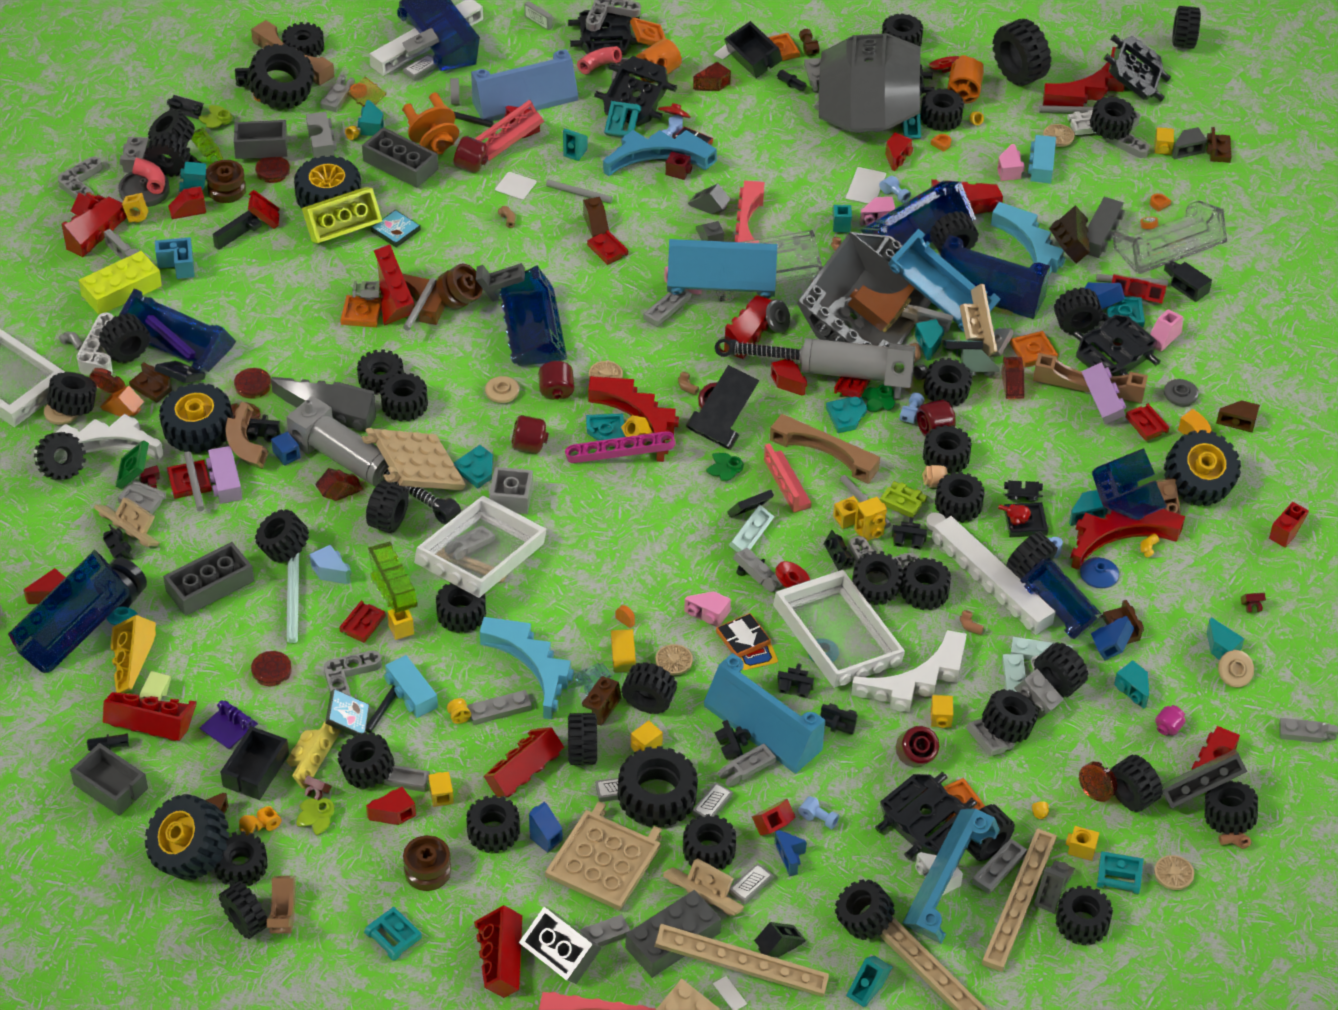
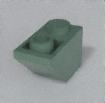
M961 349V363L963 362L965 367L970 369L972 375H976V372H984V375H995V372H1000V368L981 349Z

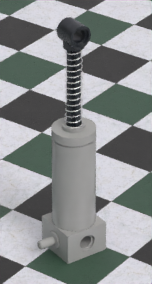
M728 336L721 337L715 344V352L721 357L735 356L738 353V355L747 354L748 356L756 355L757 357L766 356L767 358L799 360L800 364H802L801 370L804 373L884 381V385L894 386L893 397L895 399L901 397L902 387H911L913 380L916 346L890 343L889 347L805 338L802 348L793 349L791 347L767 346V344L765 346L762 344H748V342L738 343L737 340ZM722 342L729 345L728 351L721 349L720 344ZM896 363H902L904 368H898Z
M311 396L286 417L288 432L299 444L300 450L309 455L316 449L375 487L379 482L386 481L384 474H390L389 466L378 447L373 443L365 444L361 438L362 436L333 419L332 407ZM403 486L408 489L409 496L412 495L414 499L428 506V508L431 507L436 519L444 525L461 512L459 504L452 498H447L446 500L443 498L439 499V497L436 498L434 497L435 495L428 493L424 488Z

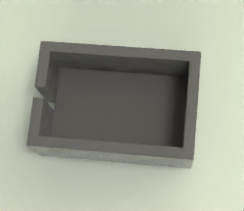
M286 120L234 122L235 159L287 157L288 134Z
M100 743L70 769L73 785L118 816L132 804L131 799L136 801L148 789L145 773Z

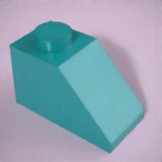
M920 113L901 122L903 136L910 139L921 138Z
M564 128L563 156L579 161L588 149V136Z
M937 319L916 323L915 338L927 361L932 359L941 345L942 336H944V329L939 325Z
M1100 489L1081 494L1071 510L1070 526L1077 525L1078 520H1082L1085 513L1105 519L1109 505Z
M1211 617L1209 619L1206 633L1211 654L1220 660L1226 652L1233 650L1241 651L1244 638Z
M876 956L865 958L846 996L862 1007H866L883 987L893 967Z

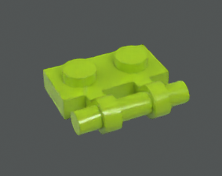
M893 481L891 487L886 489L879 500L886 507L908 517H914L922 507V502L925 503L928 496L922 494V491L918 489L914 490L907 487L905 483Z

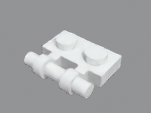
M1093 110L1084 113L1077 111L1067 115L1075 135L1096 133L1090 127V118Z

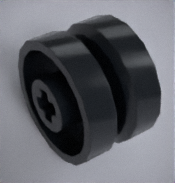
M124 558L113 559L95 580V588L98 594L108 604L116 608H129L147 586V580L142 570L133 562Z

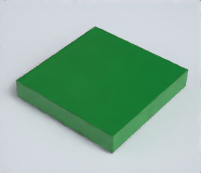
M141 441L121 458L116 487L119 489H123L144 471L149 446L148 442Z

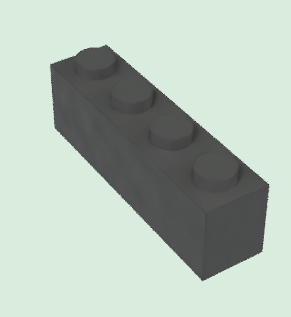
M1103 197L1088 226L1089 232L1087 237L1089 238L1090 253L1087 255L1099 258L1102 252H1106L1108 241L1111 242L1113 238V231L1118 229L1119 220H1122L1124 217V202Z
M1234 749L1163 783L1162 790L1170 807L1173 808L1248 771L1239 753Z

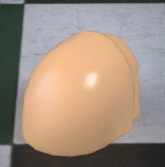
M936 465L926 466L922 474L924 485H928L929 488H936L939 480L948 474L947 468Z

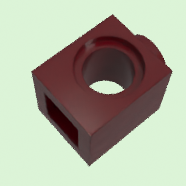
M671 152L666 160L665 175L685 180L687 175L692 172L691 156Z

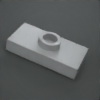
M430 28L402 42L409 56H412L438 43L439 40L433 29Z
M1012 328L995 329L994 336L997 352L991 356L1002 355L1014 334Z

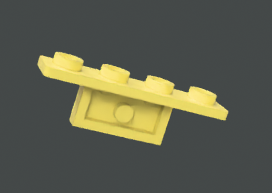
M325 722L319 730H305L286 760L290 767L297 766L292 776L302 789L308 787V784L304 783L307 775L314 777L341 730L327 725Z

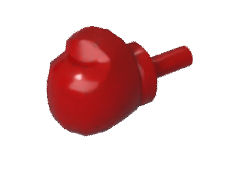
M1000 504L998 509L1007 512V516L1010 517L1013 525L1024 524L1031 516L1030 509L1024 505L1011 504L1010 507Z

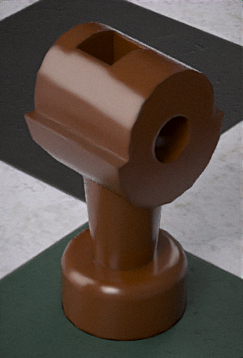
M801 30L799 37L803 42L804 54H819V44L817 40H812L811 30Z

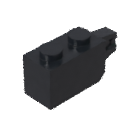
M1171 260L1165 264L1164 271L1172 277L1171 286L1194 302L1199 301L1210 293L1212 279L1187 262H1183L1180 265Z

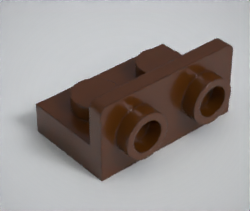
M1211 127V131L1207 133L1206 138L1207 143H1209L1207 154H1210V161L1231 163L1230 135L1215 134V127Z
M143 362L141 364L142 372L129 381V385L132 389L158 403L172 391L171 379L169 376L154 371V366Z
M1127 600L1122 601L1121 608L1103 612L1102 618L1106 625L1113 623L1119 618L1128 617L1134 630L1127 644L1141 640L1142 632L1144 631L1143 623L1141 620H1138L1134 607L1130 606Z
M601 676L583 700L582 706L596 714L597 725H603L621 700L619 682Z

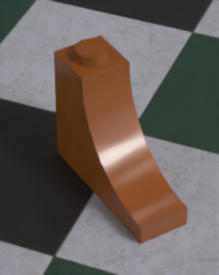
M403 274L411 296L418 301L430 279ZM435 284L419 313V322L437 325L446 304H444L438 294L437 284Z
M908 284L899 292L883 294L863 285L859 290L854 289L849 296L851 300L847 305L882 331L912 293L914 287Z

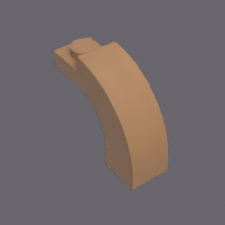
M241 402L235 411V419H227V441L233 452L251 466L263 469L269 451L261 445L248 441L247 427L254 409L248 403Z
M296 876L272 877L271 912L267 918L269 933H292L295 915Z

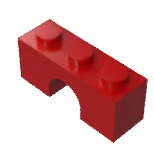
M1113 274L1111 282L1121 283L1123 293L1126 296L1141 297L1144 300L1161 304L1164 302L1167 285L1119 274Z
M1217 726L1214 733H1209L1206 740L1207 746H1202L1198 756L1200 760L1199 762H1194L1191 770L1236 749L1240 735Z

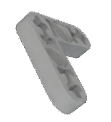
M595 0L586 18V28L590 31L599 30L607 12L638 17L641 14V4L630 0Z
M1135 111L1136 114L1131 131L1139 124L1140 114ZM1130 134L1120 140L1106 138L1107 142L1138 158H1145L1149 154V145Z
M90 157L58 176L59 187L75 200L78 193L86 194L90 192L94 194L82 182L102 170L101 159Z
M855 536L850 540L849 549L856 562H858L860 557L863 558L866 553L871 555L873 550L864 537ZM905 553L892 557V559L896 558L898 560V565H901L902 572L904 567L910 561L915 562L918 556L914 553ZM872 571V573L870 572L866 575V578L872 583L888 580L887 576L879 571Z
M373 650L327 661L324 664V673L329 691L331 692L333 689H336L351 696L346 677L378 670L382 665L381 654ZM355 662L358 664V666L355 668L348 667V664ZM336 682L343 683L339 688L332 686Z

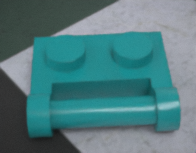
M611 101L604 130L605 135L624 137L632 130H635L641 106ZM630 110L632 113L628 130L624 131L627 112Z
M1101 851L1096 887L1103 888V886L1129 890L1133 891L1134 894H1139L1144 858ZM1105 875L1134 879V883L1105 878Z
M394 906L370 923L364 930V933L369 938L372 937L388 953V957L392 961L397 960L405 950L422 938V933ZM383 928L398 944L393 946L378 930Z

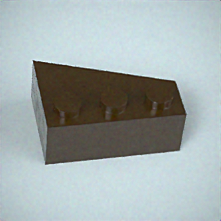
M1075 205L1059 220L1053 222L1049 230L1064 252L1077 264L1090 253L1089 238L1087 237L1089 229L1086 226L1088 218Z

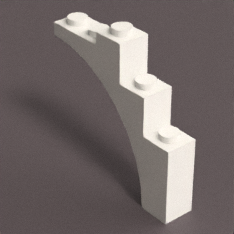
M126 414L122 415L109 427L107 424L94 419L80 432L67 424L56 431L71 433L73 437H78L80 439L78 442L84 445L82 451L86 450V453L113 449L131 450L144 440L149 443L147 455L157 460L164 456L162 443L158 439L147 435L143 430H140L139 422ZM61 448L57 449L54 453L55 461L60 464L64 463L67 460V452Z
M947 630L937 652L925 663L903 674L882 678L854 676L851 695L890 702V709L910 713L913 695L932 697L935 693L937 679L947 682H958L967 634Z

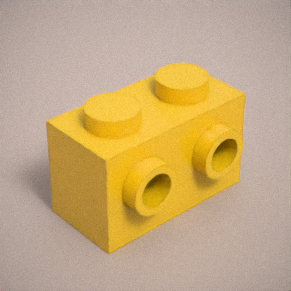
M877 496L857 503L854 530L867 541L884 535L887 507Z

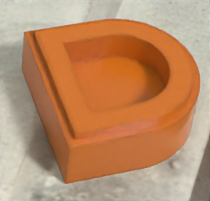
M939 134L931 139V145L944 152L951 146V137L946 134Z
M1156 193L1150 198V206L1158 212L1171 205V200L1163 194Z
M621 605L615 611V618L631 628L635 625V615L628 606Z

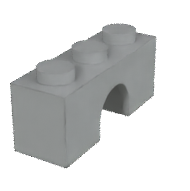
M326 112L306 114L313 157L334 156L337 145L336 140H332L335 138L333 129H330L332 128L331 118H327Z

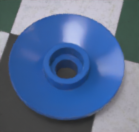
M1095 557L1086 560L1081 565L1080 575L1086 584L1103 589L1113 586L1118 581L1119 570L1112 561Z

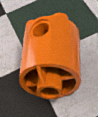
M665 38L636 55L638 58L666 67L667 75L680 67L682 63V57L677 46ZM640 78L642 81H645V82L648 81L649 83H655V82H652V81H649V80Z
M961 55L952 64L947 89L960 94L964 104L976 101L980 95L984 75L983 63L975 58Z

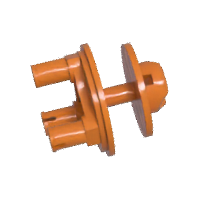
M434 92L429 96L434 106L433 108L416 114L412 104L408 103L403 106L402 111L405 113L410 125L408 129L410 140L420 143L419 145L441 155L446 149L455 144L459 137V129L454 124L455 113L443 103L438 93Z

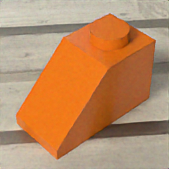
M127 386L111 394L100 408L119 417L124 414L134 417L140 412V406L144 401L130 386Z

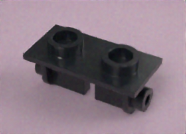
M173 95V98L167 100V105L170 107L169 110L180 109L186 116L199 119V116H201L204 105L202 102Z
M1008 480V482H1004V489H1007V493L1003 492V495L1007 496V499L1019 500V496H1026V500H1038V497H1043V495L1039 494V491L1043 490V483H1039V481H1025V488H1022V481Z
M109 524L111 530L103 534V540L110 549L113 558L125 559L129 556L133 560L132 548L123 540L125 538L124 534L119 528L115 529Z
M831 530L823 544L838 571H841L843 566L852 567L854 565V558L849 551H846L847 547L842 536L835 534Z

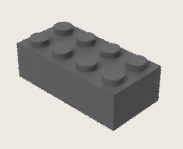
M385 127L380 129L362 145L364 162L416 188L438 170L437 153Z
M233 542L163 576L166 592L185 616L254 582L252 565Z
M693 890L626 933L625 948L653 978L685 957L684 955L654 947L661 924L712 939L721 933V918Z

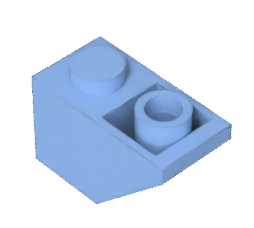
M331 545L310 554L311 567L320 580L343 584L350 583L351 569L347 563L344 564L340 553L335 551Z

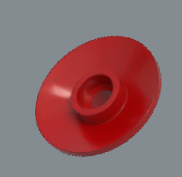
M949 56L934 60L929 64V68L942 70V73L950 72L952 64L955 60L959 59V56Z
M672 103L671 106L658 108L662 112L691 118L687 112L681 109L682 105Z
M783 561L776 566V576L786 588L810 581L807 572L793 562Z

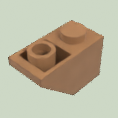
M1164 478L1149 481L1152 501L1155 506L1181 515L1177 486L1175 484L1176 480L1174 478Z

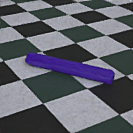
M147 316L145 320L147 325L186 359H194L196 352L155 316Z

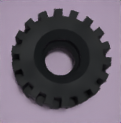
M299 22V25L294 23L293 27L289 25L287 30L283 31L282 41L288 47H296L298 51L301 50L305 55L311 57L320 56L324 51L323 31L319 26L316 27L314 23L310 25V22H306V24Z
M159 133L158 136L154 135L150 139L144 153V159L160 167L165 176L169 174V177H173L174 174L179 176L181 168L184 169L185 162L189 161L191 153L190 148H187L188 144L186 142L182 143V138L177 139L174 134L169 136V133H165V135ZM163 154L169 155L171 158H167Z
M381 349V352L373 350L372 354L367 352L366 357L363 355L361 361H358V382L361 388L374 391V395H376L377 392L381 391V385H383L384 380H388L389 376L393 377L394 374L404 373L401 357L399 358L396 353L393 355V352L390 350L387 353L385 349ZM385 372L383 375H377L376 373Z
M55 432L44 436V439L39 440L40 445L35 447L37 453H34V458L37 457L35 465L40 467L38 470L40 473H44L43 476L50 477L52 480H65L78 475V471L83 469L82 463L86 462L83 455L86 454V450L82 451L84 445L78 442L80 440L78 437H73L71 433ZM59 448L67 452V460L62 464L54 459V453Z
M241 831V835L233 832L229 840H226L228 846L226 851L222 853V860L215 864V873L219 880L222 879V883L225 885L230 882V886L239 881L242 884L248 883V886L253 885V880L258 882L260 875L264 876L266 873L265 869L268 867L264 842L261 843V839L258 836L255 838L253 833H249L247 836L245 831ZM237 857L249 859L246 863L240 865L232 863Z
M241 881L236 882L219 894V901L221 902V907L224 908L225 915L228 916L230 923H233V927L238 929V932L244 938L250 939L267 928L268 917L265 915L266 912L262 909V904L258 902L256 895L252 894V890L247 888L246 884H242Z

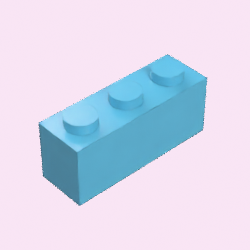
M1036 135L1035 142L1031 141L1029 163L1032 164H1029L1028 174H1031L1030 181L1051 183L1056 137Z
M407 655L385 665L386 674H384L386 682L388 685H395L394 690L397 697L404 700L407 710L413 712L416 718L438 708L437 694Z

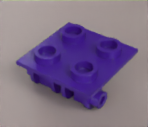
M221 700L217 704L219 711L199 729L227 749H230L243 738L250 726L255 727L258 723L228 701Z

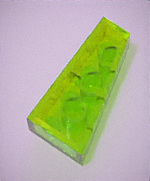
M391 541L368 547L373 571L370 573L371 581L376 585L377 591L381 592L383 600H386L387 606L391 607L395 613L418 607L415 589L408 575L405 574L402 563H399L396 551H393Z

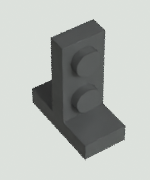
M522 263L489 273L484 265L477 266L476 281L493 302L499 300L501 288L522 282L525 279V267Z
M1056 860L1051 868L1046 867L1034 905L1054 913L1060 896L1072 878L1075 868L1065 862Z

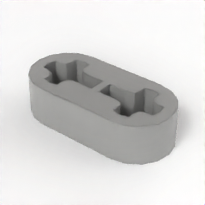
M450 78L451 104H460L459 78Z

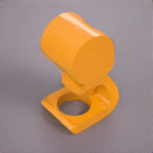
M266 806L258 810L257 818L254 815L242 816L239 820V831H245L247 836L249 833H253L254 829L260 831L261 828H265L267 831H272L281 824L282 819L271 806Z

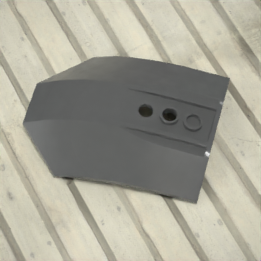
M885 33L853 35L822 51L819 76V118L847 131L863 133L865 131H885L919 114L921 47Z
M850 232L797 302L817 338L820 340L889 347L890 343H903L915 326L913 324L914 321L902 317L904 305L928 308L931 304V301L915 287L882 331L847 305L851 300L850 294L855 288L859 290L863 285L878 293L891 294L903 290L910 284L900 274L894 273L888 265L891 258L903 246L899 241L891 236ZM850 313L855 314L857 319H853Z

